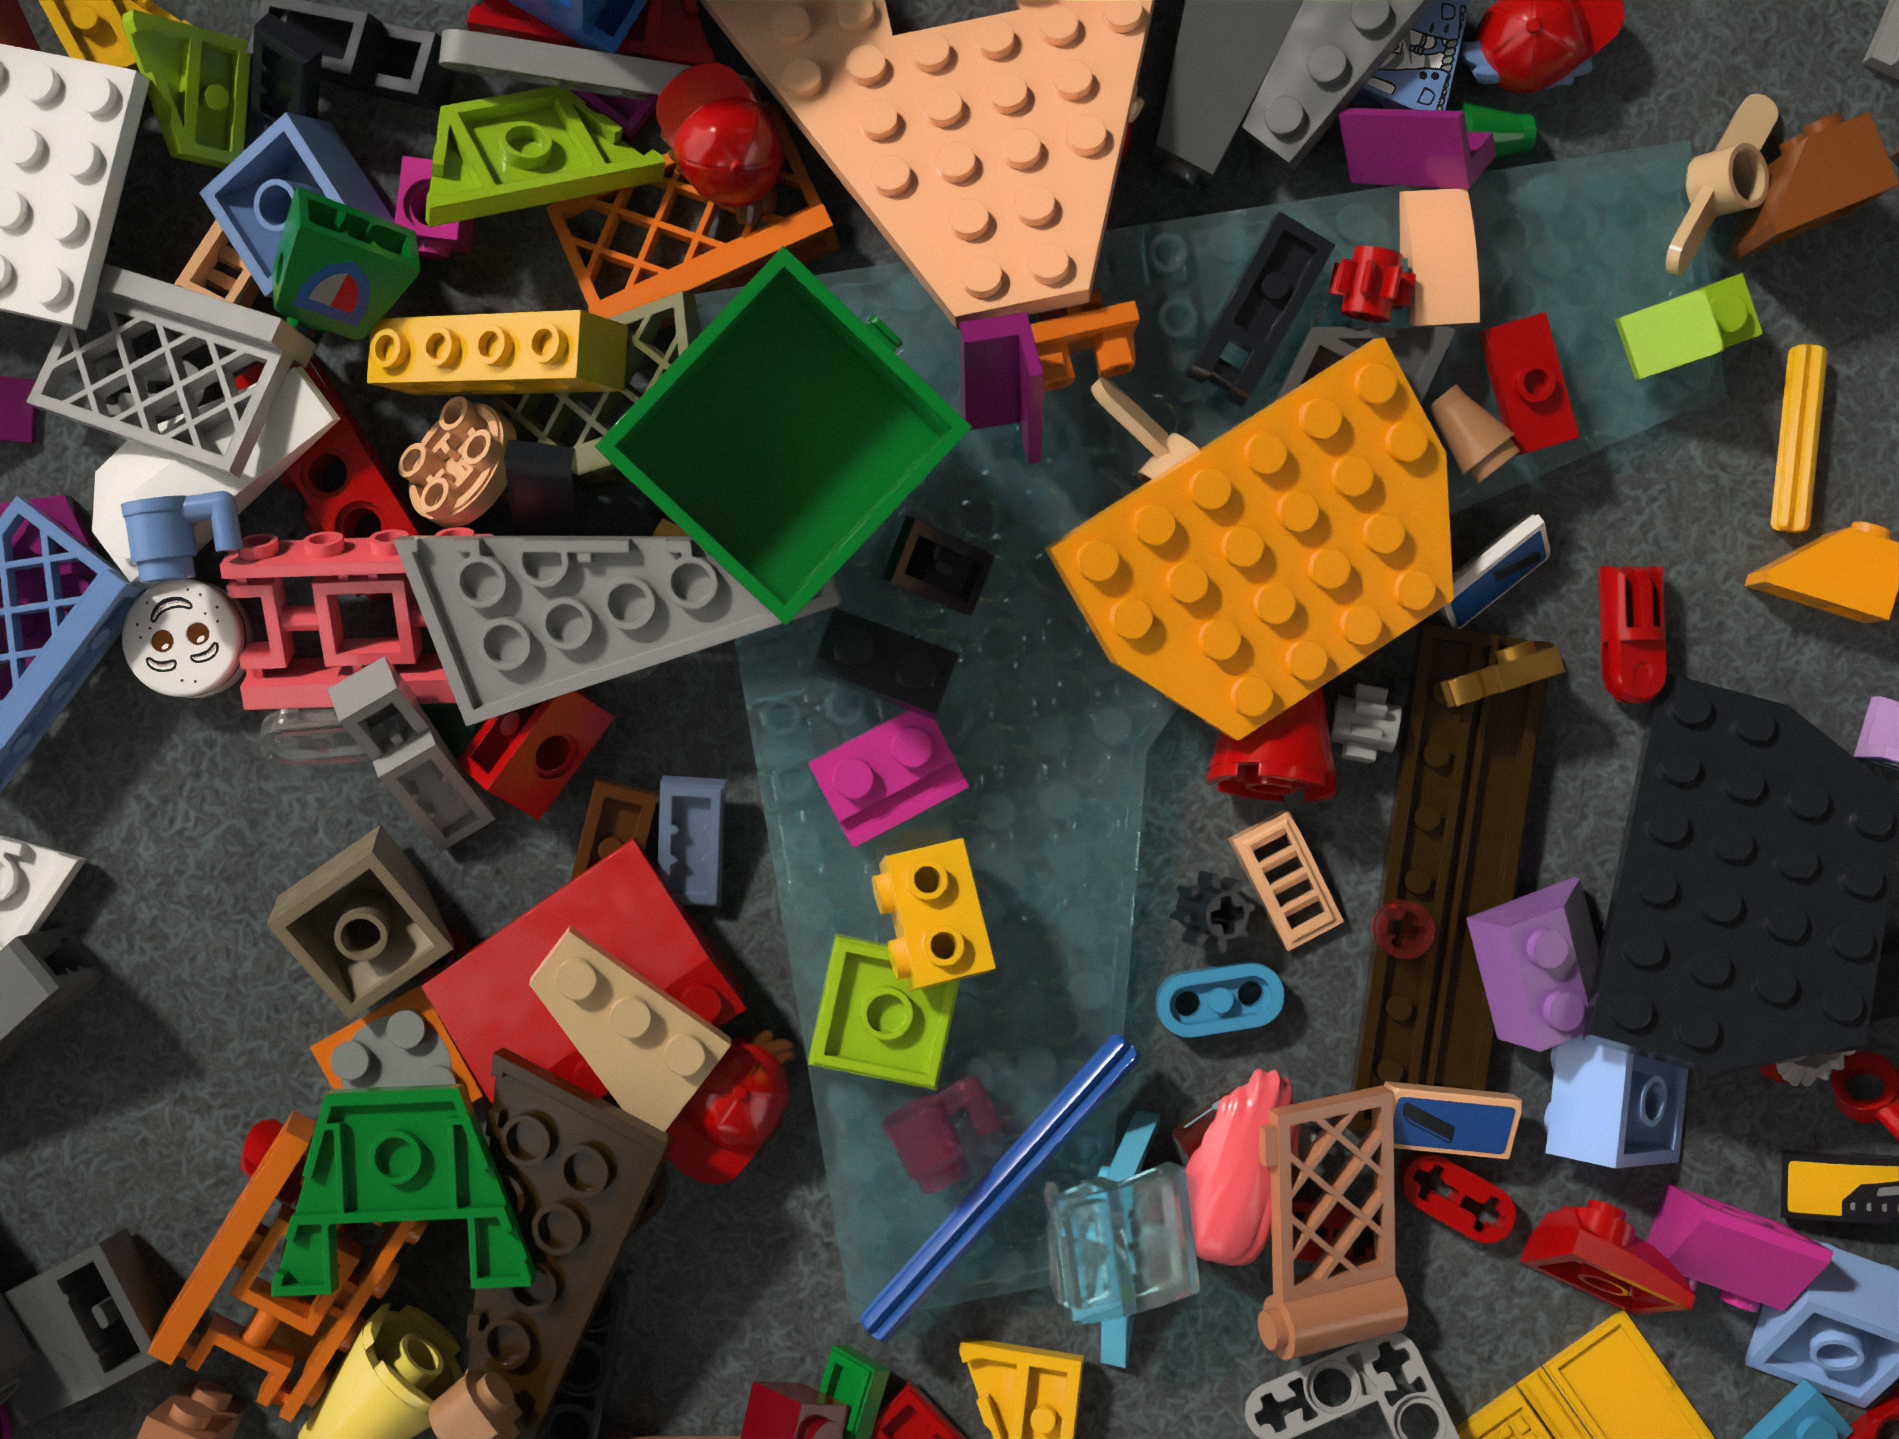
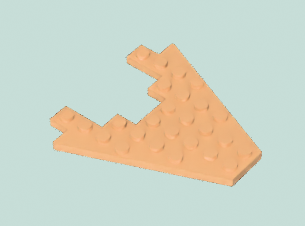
M699 0L957 330H959V322L1024 312L1032 315L1089 303L1155 0H1015L1017 6L1015 11L898 35L892 34L885 0Z

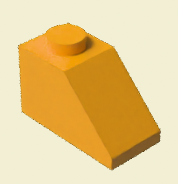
M1852 522L1851 527L1826 533L1748 574L1745 587L1864 624L1887 621L1890 619L1899 589V542L1890 540L1891 531L1885 527L1866 522Z

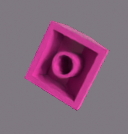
M1669 1183L1666 1184L1647 1239V1243L1664 1255L1683 1275L1692 1291L1697 1290L1700 1281L1721 1289L1719 1299L1757 1313L1760 1303L1784 1311L1829 1265L1834 1252L1788 1225Z

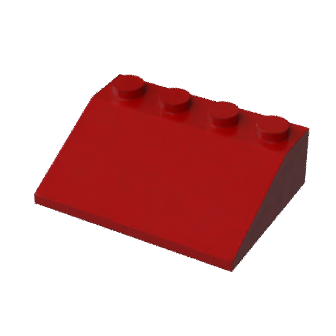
M634 837L422 983V989L492 1106L496 1079L495 1076H491L493 1052L502 1047L609 1103L615 1100L529 985L531 976L570 925L716 1028H720L747 1009L744 987Z

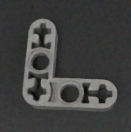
M1398 1332L1357 1342L1262 1384L1252 1391L1245 1406L1247 1425L1254 1436L1259 1439H1294L1376 1402L1394 1439H1409L1402 1431L1400 1420L1403 1411L1414 1404L1426 1405L1437 1416L1439 1423L1438 1432L1433 1439H1460L1417 1347L1411 1339ZM1388 1344L1393 1352L1404 1350L1409 1360L1401 1366L1402 1375L1408 1386L1416 1379H1420L1425 1392L1407 1394L1394 1406H1390L1384 1393L1397 1392L1398 1389L1388 1372L1377 1374L1373 1368V1363L1380 1358L1378 1347ZM1323 1370H1339L1350 1380L1351 1395L1341 1406H1326L1315 1396L1313 1390L1314 1380ZM1298 1380L1303 1381L1305 1399L1312 1410L1318 1415L1316 1418L1305 1422L1303 1420L1302 1408L1297 1409L1285 1416L1287 1428L1276 1433L1271 1424L1260 1426L1257 1423L1255 1415L1263 1411L1261 1399L1265 1396L1273 1395L1274 1400L1278 1404L1296 1398V1394L1288 1385Z

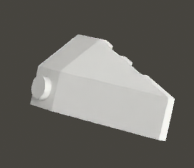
M301 366L289 369L240 478L127 440L95 472L92 532L129 582L140 581L138 566L131 562L125 518L122 517V503L153 497L189 496L227 491L234 496L238 514H240L341 418ZM257 383L238 390L239 394L256 386ZM225 397L198 407L199 414L201 415L226 402ZM184 413L157 424L160 434L164 435L185 424ZM232 419L205 432L212 452L224 456L235 432ZM192 440L186 442L187 444L193 445ZM211 519L192 522L197 553L214 538Z

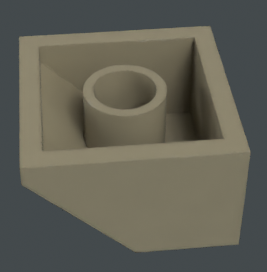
M381 825L280 894L276 899L266 924L349 1021L453 950L455 945L421 873Z

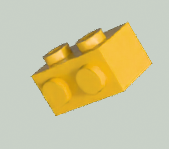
M963 838L888 855L879 863L881 874L872 876V885L880 914L891 913L897 939L888 941V951L897 980L907 978L909 990L912 992L985 974L996 969Z

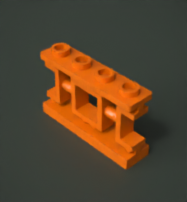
M295 1110L288 1117L161 1321L147 1354L169 1365H172L175 1358L179 1356L187 1360L186 1367L197 1372L212 1347L216 1345L269 1372L260 1386L256 1402L266 1407L270 1403L281 1407L278 1417L290 1423L302 1404L312 1408L317 1403L332 1374V1371L326 1369L327 1364L336 1350L345 1354L350 1350L366 1320L359 1313L370 1296L379 1300L384 1296L400 1265L393 1261L405 1241L415 1245L430 1221L391 1222L359 1274L353 1270L360 1261L363 1245L338 1233L337 1230L341 1224H336L339 1288L329 1295H317L312 1304L297 1296L271 1297L272 1284L257 1275L282 1235H286L290 1217L296 1210L282 1203L269 1226L260 1222L301 1156H308L316 1121ZM302 1175L299 1181V1185L303 1186V1182L305 1179V1177H303ZM371 1222V1223H373V1224H375V1225L381 1227L384 1222ZM233 1265L240 1268L241 1271L234 1281L230 1295L257 1308L248 1325L244 1327L214 1312L201 1335L193 1332ZM325 1315H331V1319L293 1380L286 1379L292 1369L296 1353L270 1340L280 1321L313 1336Z

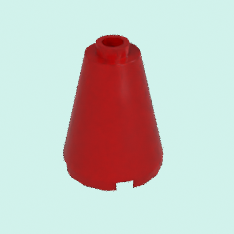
M1323 687L1318 688L1239 741L1231 739L1220 732L1207 769L1206 784L1211 786L1218 783L1217 791L1227 795L1273 802H1283L1284 794H1293L1297 790H1304L1303 802H1317L1334 797L1337 790V777Z

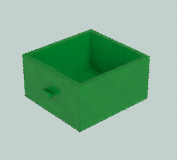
M782 246L594 447L786 626L965 436L972 426L894 352L904 343L886 324L874 314L868 319L869 322L864 324L793 254Z

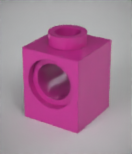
M403 156L394 223L416 232L418 254L421 258L447 261L450 260L451 251L470 254L474 218L433 227L425 225L423 213L426 208L427 193L430 188L432 159Z

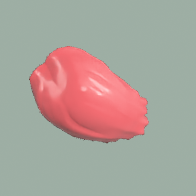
M1256 1069L1248 1084L1236 1088L1230 1095L1224 1096L1219 1101L1215 1120L1209 1125L1204 1134L1201 1146L1192 1154L1177 1187L1173 1189V1193L1168 1195L1161 1206V1217L1167 1233L1173 1237L1174 1242L1180 1248L1201 1260L1213 1261L1228 1266L1247 1265L1255 1261L1272 1235L1270 1167L1260 1164L1259 1125L1269 1123L1268 1109L1296 1104L1292 1100L1293 1089L1291 1081L1288 1077H1281L1276 1069L1269 1073L1262 1069ZM1303 1123L1290 1126L1291 1153L1299 1158V1138Z

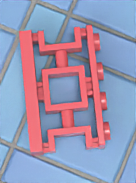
M454 527L441 530L431 536H493V534H475L470 528ZM390 529L376 532L369 538H343L341 533L328 531L311 534L303 540L278 541L277 536L272 534H254L242 538L243 549L227 553L220 563V571L223 579H229L226 585L228 598L261 597L268 641L248 642L239 657L241 669L246 670V677L240 686L244 710L333 707L327 689L383 656L389 660L415 693L420 704L457 703L438 653L420 654L423 648L420 627H427L393 541L398 536H409L408 532ZM315 576L311 583L315 605L288 606L283 577ZM392 593L398 637L344 638L338 595ZM292 631H319L323 657L292 658L295 653Z

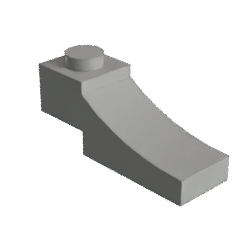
M385 656L327 689L340 724L372 760L381 782L440 851L445 850L496 820L487 799L465 770L457 763V759L428 718L415 693Z

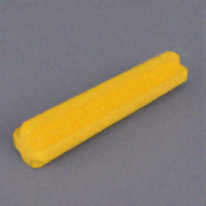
M1800 344L1788 351L1771 514L1772 529L1781 532H1803L1808 530L1811 523L1828 357L1826 348L1819 345Z

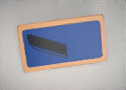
M1385 1081L1384 1087L1393 1091L1394 1148L1509 1159L1522 1111L1521 1098L1510 1093Z

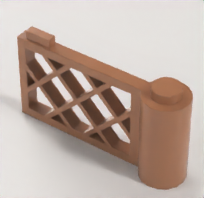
M1381 1085L1268 1109L1269 1123L1259 1125L1260 1164L1270 1167L1273 1295L1266 1298L1263 1304V1311L1258 1315V1330L1264 1345L1269 1350H1273L1279 1358L1287 1361L1404 1330L1408 1321V1305L1403 1287L1395 1272L1393 1091ZM1371 1109L1372 1126L1358 1145L1355 1146L1341 1133L1358 1111ZM1313 1121L1322 1130L1302 1157L1298 1159L1291 1153L1290 1126ZM1335 1141H1337L1351 1154L1328 1184L1314 1172V1169ZM1366 1166L1372 1171L1373 1187L1359 1206L1356 1207L1343 1194L1362 1168ZM1309 1178L1323 1192L1300 1221L1292 1215V1199ZM1338 1202L1352 1215L1332 1242L1328 1244L1315 1231ZM1367 1226L1373 1231L1374 1257L1350 1262L1344 1255ZM1309 1239H1311L1324 1252L1309 1273L1294 1276V1259Z

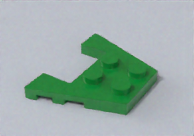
M465 1084L332 1089L325 1093L302 1174L305 1179L296 1211L291 1215L286 1231L285 1240H287L281 1265L275 1271L272 1281L271 1297L329 1295L339 1288L336 1224L467 1219L471 1289L530 1287L537 1280L536 1268Z

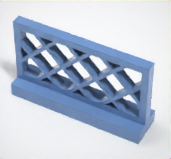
M17 495L0 517V580L4 608H0V619L5 618L9 653L0 654V664L10 663L13 687L6 697L0 700V793L121 634L126 615L132 604L143 592L149 589L139 581L130 583L126 576L26 498ZM27 519L40 529L43 556L14 561L11 537L23 521ZM56 542L68 552L57 554ZM81 561L97 573V576L82 596L63 599L59 564ZM44 567L48 601L19 605L15 571ZM72 608L65 617L64 609ZM49 611L52 636L42 648L24 650L20 616ZM33 659V661L26 669L25 660Z

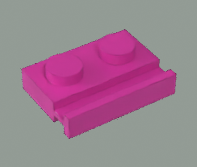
M906 710L807 762L852 848L863 844L969 787L935 720L910 710Z

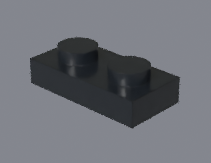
M834 607L812 663L811 674L935 720L956 666L959 653Z

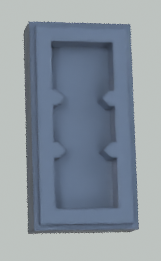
M663 775L660 781L658 871L683 905L721 906L723 898L727 779Z

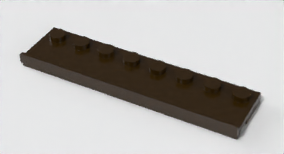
M1425 623L1419 625L1350 1092L1381 1085L1384 1086L1385 1081L1488 1091L1496 1031L1466 918L1516 899L1549 677L1504 692H1498L1457 707H1447L1440 683L1498 664L1495 651L1529 640ZM1534 641L1537 651L1553 647V644H1550L1551 642ZM1371 1109L1358 1111L1346 1128L1350 1131L1367 1133L1372 1126Z

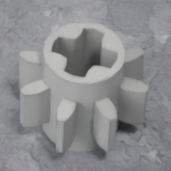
M1357 683V686H1353L1352 697L1336 694L1330 714L1329 732L1331 742L1343 744L1342 759L1371 764V762L1376 760L1377 750L1393 752L1400 728L1401 706L1385 703L1388 688Z

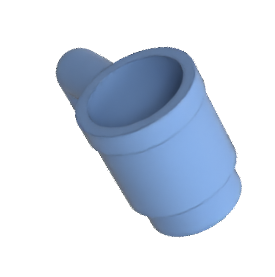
M227 491L189 496L153 497L121 504L122 517L125 518L131 562L138 566L140 583L166 582L195 577L193 557L197 556L192 522L211 519L216 552L243 549L236 500Z

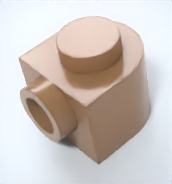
M471 1369L431 1403L428 1409V1418L438 1439H514L521 1433L514 1424V1421L524 1413L514 1401V1393L502 1376L495 1372L487 1373L481 1369Z

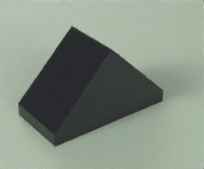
M905 515L898 521L876 580L972 617L995 556L917 518Z

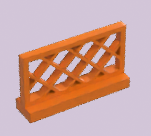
M776 104L772 105V120L783 146V161L777 183L800 190L808 207L786 217L773 213L767 214L764 211L760 222L767 224L766 226L757 229L759 223L755 227H749L746 224L741 237L733 241L724 243L709 238L707 235L719 208L736 214L735 208L707 201L693 186L683 183L685 177L675 169L677 164L669 157V152L662 155L666 161L663 181L649 183L666 190L654 218L626 209L633 190L643 185L559 201L545 207L588 304L589 313L609 318L680 291L695 295L697 313H700L735 297L782 246L803 265H807L841 249L831 219L824 204L821 203ZM786 159L793 174L782 171ZM673 172L671 178L665 177V175ZM678 194L707 204L696 232L666 223ZM616 198L613 204L607 202ZM589 209L608 215L597 244L573 237L566 220ZM620 220L649 229L637 259L609 249ZM661 234L690 244L683 263L670 269L649 263ZM702 248L709 250L708 252L700 255ZM580 252L591 255L587 267ZM604 260L632 269L624 290L600 299L594 282ZM644 274L652 276L642 281ZM674 316L664 319L658 331L675 324Z

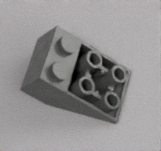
M127 1227L2 1293L35 1353L17 1375L21 1379V1384L2 1403L13 1432L96 1394L159 1360L147 1354L158 1326L168 1312L169 1307Z

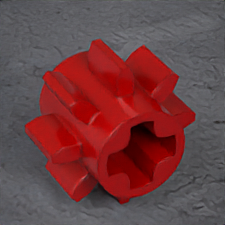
M1355 246L1352 260L1344 258L1341 259V263H1334L1328 294L1343 297L1341 314L1367 322L1388 323L1391 319L1392 309L1402 310L1403 306H1410L1416 274L1402 272L1403 254L1397 251L1377 246Z

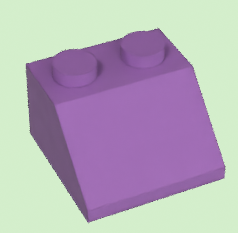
M1569 878L1466 918L1497 1038L1541 1052L1583 1035L1600 953L1581 878Z

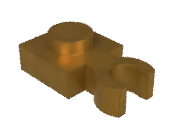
M1529 640L1495 651L1498 664L1441 682L1440 686L1447 707H1457L1498 692H1504L1563 673L1565 669L1557 647L1537 651L1534 641Z

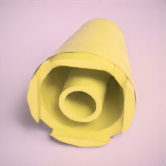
M391 1303L383 1304L366 1319L353 1345L344 1356L300 1430L298 1439H411L431 1427L428 1418V1409L431 1403L468 1372L467 1368L462 1373L454 1357L462 1348L455 1337L441 1323L419 1308L406 1304L397 1312L389 1310Z

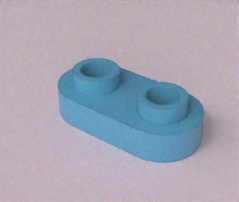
M1254 961L1181 971L1170 975L1161 983L1155 997V1009L1162 1024L1170 1032L1181 1037L1192 1038L1266 1025L1277 1017L1284 1003V988L1280 978L1274 971ZM1245 982H1256L1260 987L1259 999L1253 1004L1241 1003L1238 998L1240 986ZM1187 991L1195 993L1198 998L1196 1010L1190 1014L1177 1012L1175 1001L1178 995Z

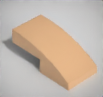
M1457 188L1400 191V253L1403 254V258H1408V273L1416 274L1411 303L1408 306V325L1425 326L1480 322L1477 248L1468 190Z

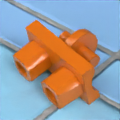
M1097 288L1091 291L1089 303L1035 314L1038 322L1030 325L1044 374L1043 393L1062 389L1074 383L1075 374L1069 355L1072 353L1091 349L1099 378L1101 376L1110 378L1123 375L1133 370L1136 362L1133 336L1140 320L1135 300L1103 307L1101 293Z

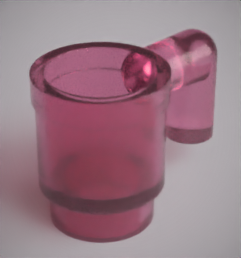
M975 1076L963 1077L937 1094L917 1098L896 1109L881 1123V1128L886 1138L890 1140L909 1178L916 1179L921 1191L925 1194L934 1193L952 1185L969 1170L962 1155L964 1146L949 1117L965 1108L979 1135L988 1134L1002 1124L983 1084Z

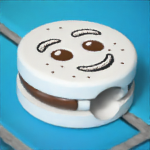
M193 579L160 582L147 589L130 607L122 630L123 651L132 672L152 690L174 697L204 698L219 694L230 688L246 671L241 669L240 655L248 642H254L252 621L242 603L237 598H228L227 590L222 587Z

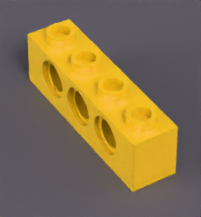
M583 310L382 318L370 332L367 383L416 396L624 391L628 325Z

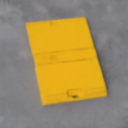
M1625 1310L1615 1313L1542 1365L1594 1439H1715ZM1541 1366L1455 1427L1460 1439H1592Z

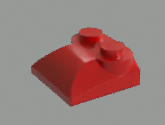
M1589 1200L1586 1207L1562 1206L1560 1210L1545 1213L1544 1218L1528 1237L1520 1259V1263L1621 1310H1625L1632 1315L1692 1309L1696 1297L1683 1275L1651 1244L1635 1236V1228L1625 1222L1626 1212L1602 1201Z

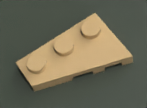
M571 925L530 978L529 985L622 1110L663 1132L667 1130L731 1046V1038Z

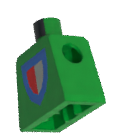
M297 187L292 198L272 271L274 309L279 314L288 317L286 320L288 324L315 343V349L319 346L327 331L354 340L365 338L416 279L421 270L416 232Z

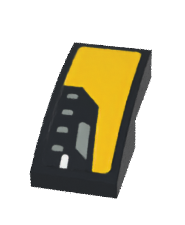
M1783 1150L1780 1217L1831 1222L1899 1224V1156L1851 1152V1156Z

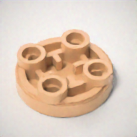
M463 396L450 399L442 408L439 420L427 432L421 443L410 445L404 451L399 461L398 471L403 478L408 480L409 497L414 509L423 517L445 528L461 527L482 516L496 502L507 486L504 454L508 440H517L515 428L510 420L486 404L472 403Z

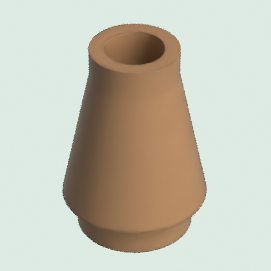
M1458 384L1450 388L1426 408L1435 420L1462 475L1469 472L1478 484L1520 451L1511 440L1515 433L1468 397Z

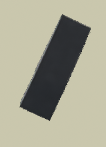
M261 0L254 24L270 12L323 49L321 80L440 111V107L447 104L456 71L439 65L442 37L437 33L383 23L369 12L307 0ZM254 25L245 52L253 57Z

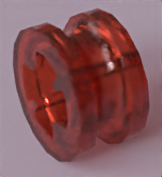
M1396 899L1386 902L1377 910L1372 920L1371 931L1374 941L1381 950L1396 958L1412 959L1421 956L1430 948L1434 941L1435 925L1432 916L1426 908L1409 900ZM1409 911L1415 916L1410 923L1419 926L1418 935L1415 940L1405 938L1402 941L1401 947L1394 946L1391 941L1396 938V935L1387 932L1388 923L1391 918L1401 920L1405 912Z

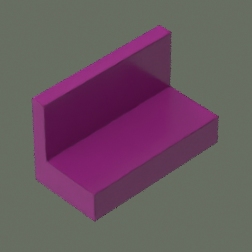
M1343 108L1338 114L1350 181L1354 184L1470 189L1496 156L1493 133L1467 132L1464 111Z
M1027 312L959 322L962 418L972 426L970 430L1018 423L1028 464L1041 462L1044 374Z

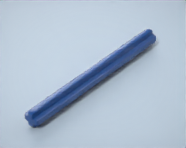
M1118 1033L1109 1037L861 1313V1324L869 1334L883 1343L891 1339L1139 1063L1141 1054L1137 1048Z

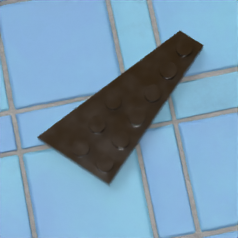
M502 1047L493 1052L491 1076H495L496 1079L493 1108L487 1112L485 1136L490 1137L489 1149L536 1268L537 1280L530 1287L475 1289L474 1309L468 1314L466 1338L471 1339L468 1371L471 1369H481L487 1373L495 1372L502 1376L514 1393V1401L524 1413L514 1421V1424L521 1431L514 1439H539L675 1141V1137Z

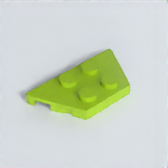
M546 87L444 105L440 107L430 188L426 200L425 221L429 227L659 182L663 181L666 161L654 149L642 155L621 140L623 128L604 114H599L589 109L583 99L568 89Z

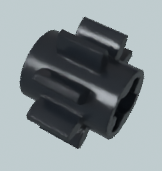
M1199 871L1198 884L1189 887L1178 885L1176 889L1180 896L1177 900L1176 910L1170 914V919L1178 920L1187 929L1183 934L1182 942L1197 947L1205 944L1208 950L1224 953L1227 948L1226 939H1232L1237 936L1246 938L1248 936L1245 927L1248 923L1249 912L1253 911L1255 907L1254 904L1246 903L1245 899L1238 894L1243 884L1241 880L1224 877L1220 880L1218 873Z

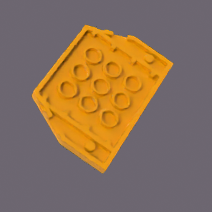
M1384 337L1375 338L1044 547L1111 663L1159 691L1183 709L1203 719L1205 723L1227 737L1239 741L1454 600L1446 451Z

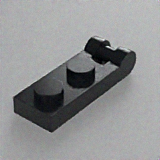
M1280 211L1273 215L1203 342L1192 356L1184 375L1201 385L1206 380L1225 391L1223 398L1240 408L1243 407L1255 390L1336 245ZM1228 342L1248 352L1240 368L1220 358Z

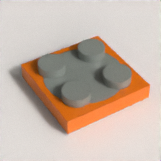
M421 985L310 1046L332 1089L465 1084L471 1102L485 1095V1092Z

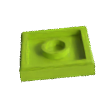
M835 933L808 1055V1065L937 1090L961 980L910 992L907 978L897 980L895 977L887 943Z

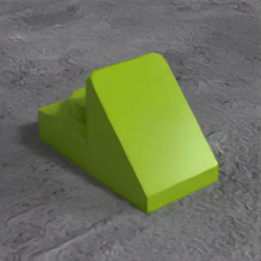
M1743 273L1615 319L1635 380L1724 351L1727 347L1763 334Z

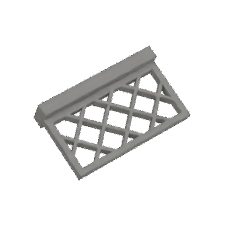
M104 263L88 326L95 311L99 310L107 313L112 331L88 343L85 336L86 330L62 325L26 402L39 410L240 478L291 364L306 368L316 344L282 318ZM156 328L162 347L137 360L131 340ZM204 344L208 345L213 364L188 377L182 356ZM118 348L124 368L99 381L93 361ZM225 351L230 352L232 354L226 356ZM254 361L264 363L265 366L256 386L239 394L232 373ZM168 364L174 385L149 398L143 377ZM79 369L85 389L63 401L55 399L64 377ZM219 381L226 402L200 415L193 394ZM129 385L135 406L111 418L105 398ZM180 402L186 423L161 435L155 415ZM91 406L92 411L87 410L86 408ZM232 419L235 432L224 456L212 452L205 432ZM141 423L142 428L137 427L135 425ZM192 440L193 445L187 444L186 442Z

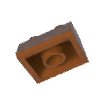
M1841 111L1830 114L1802 128L1803 134L1779 145L1782 155L1767 165L1769 172L1767 196L1760 206L1745 210L1730 246L1729 252L1733 262L1848 216L1899 185L1870 112L1847 121L1844 120Z

